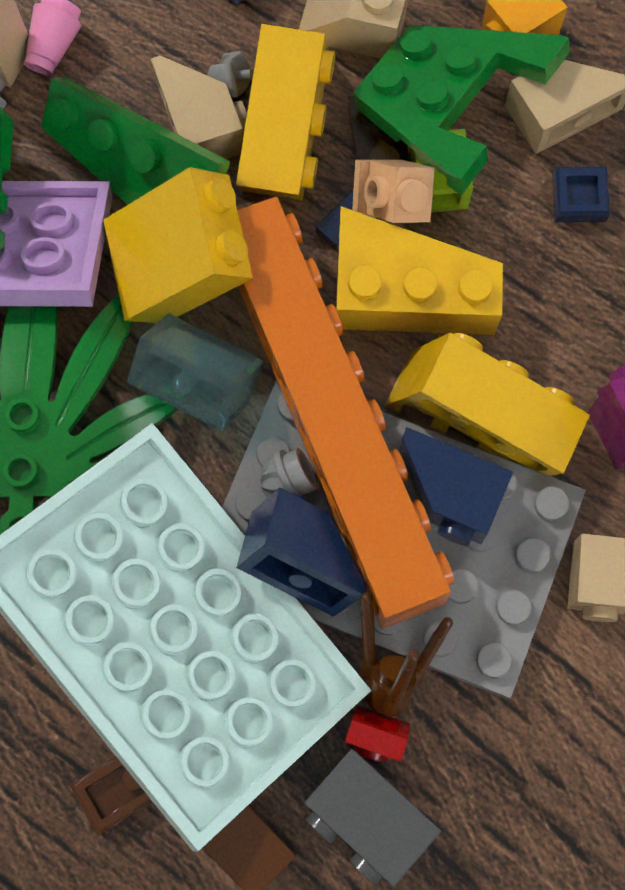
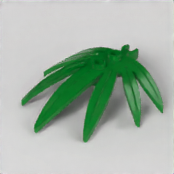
M119 295L98 314L80 339L66 366L53 402H50L57 350L58 306L8 307L0 356V500L9 499V510L0 520V535L38 507V502L45 498L50 499L98 463H91L93 460L112 453L151 423L158 427L188 401L187 394L182 389L165 390L143 395L106 412L77 436L71 435L72 429L86 412L109 376L133 326L134 321H124Z

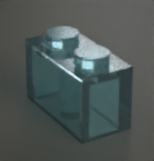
M169 313L140 337L127 383L223 432L248 405L264 361Z

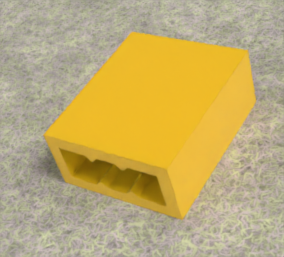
M189 167L103 220L124 321L165 324L253 279L248 258V247L244 240L236 206V195L229 175Z

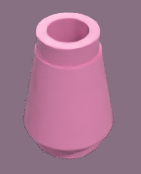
M41 0L40 3L34 4L25 53L26 57L23 62L28 69L44 76L53 75L54 69L58 66L82 26L79 21L81 10L75 4L68 0Z

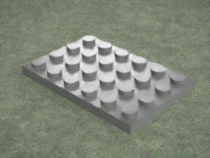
M277 381L273 386L222 506L223 510L244 535L246 534L251 512L268 498L261 489L260 479L262 477V467L274 456V453L280 450L289 453L299 448L311 464ZM382 412L386 430L381 433L389 451L393 449L399 451L402 436L406 427L513 471V474L490 530L482 544L471 541L469 546H463L451 542L437 533L439 526L430 523L431 531L426 533L434 554L440 551L444 553L454 576V584L449 586L451 594L445 605L382 630L374 614L375 646L406 658L411 650L417 651L420 656L441 621L445 617H449L453 621V626L428 668L507 700L511 699L586 490ZM408 473V480L403 483L411 501L419 499ZM317 478L318 489L308 493L306 501L329 513L342 538ZM361 598L334 617L297 599L316 623L362 641Z

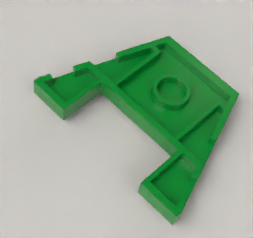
M409 25L353 92L355 107L393 140L405 142L416 152L418 161L423 165L435 167L446 177L447 185L457 193L463 194L488 161L487 145L449 131L497 69H502L546 85L569 55V37L551 34Z

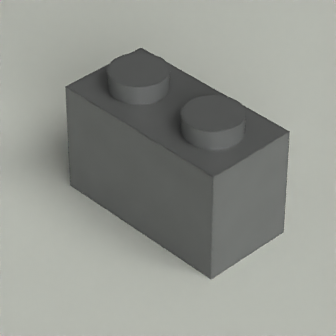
M353 749L344 756L304 802L312 810L305 820L330 844L340 836L355 850L356 853L349 860L350 863L375 886L384 878L395 887L441 832L438 827Z

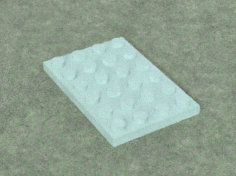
M151 423L0 535V613L192 851H199L372 690L295 597L236 568L245 535L155 425Z

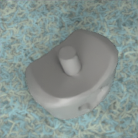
M236 51L223 54L220 64L211 65L207 76L225 83L230 96L237 98L248 88L253 79L254 72L250 69L243 53Z

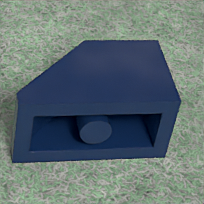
M406 427L399 451L430 523L439 526L437 533L451 542L463 546H469L471 541L482 544L490 530L513 471Z
M278 488L251 512L237 569L333 617L359 600L362 594L365 593L367 585L329 513L308 503L303 497L282 488Z

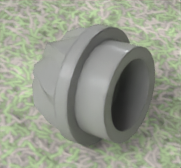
M299 448L289 453L284 450L274 453V456L262 467L261 489L268 497L278 488H282L307 500V494L318 489L314 470L306 455Z

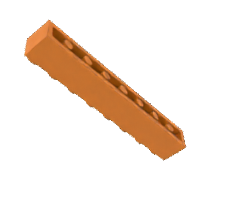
M277 196L238 209L244 240L248 247V258L253 279L239 285L237 288L345 545L367 585L365 592L372 594L373 611L381 630L445 605L451 594L449 586L454 584L451 567L442 551L434 554L426 533L431 531L426 510L419 499L411 501L403 483L408 480L405 463L397 449L389 451L381 433L386 430L382 411L375 399L367 401L360 386V383L364 382L361 364L354 351L346 353L339 338V336L343 335L339 314L333 304L325 306L318 291L323 288L321 275L314 259L309 258L305 260L299 248V244L303 243V239L294 214H284Z

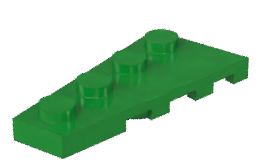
M65 76L51 78L41 128L99 180L110 181L111 190L127 205L189 167L227 174L230 164L229 160Z

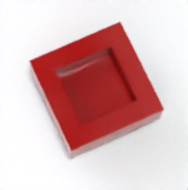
M356 705L345 742L355 745V751L370 760L386 762L389 757L401 762L409 738L410 723Z

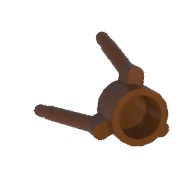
M366 592L361 596L363 661L359 674L369 681L367 686L372 690L365 696L369 706L380 714L392 717L403 713L408 708L414 687L421 684L427 667L444 642L446 635L453 626V621L449 617H445L441 621L420 656L417 651L411 650L406 658L400 655H387L378 660L375 653L372 594Z

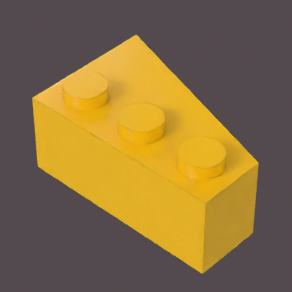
M261 24L236 186L242 191L303 201L305 188H314L318 157H311L315 136L322 137L327 106L321 103L325 83H331L335 62V51H329L325 33Z
M341 206L336 310L339 314L343 330L421 333L451 332L452 334L495 335L502 317L503 263Z
M450 332L410 352L384 405L385 407L399 413L403 405H408L434 417L430 427L441 433L446 434L449 426L478 441L477 448L548 476L564 474L590 417V414L573 405L575 400L572 396L553 387H542L528 378L529 372L525 368L511 361H498L482 351L483 345L479 341L463 333L452 334Z

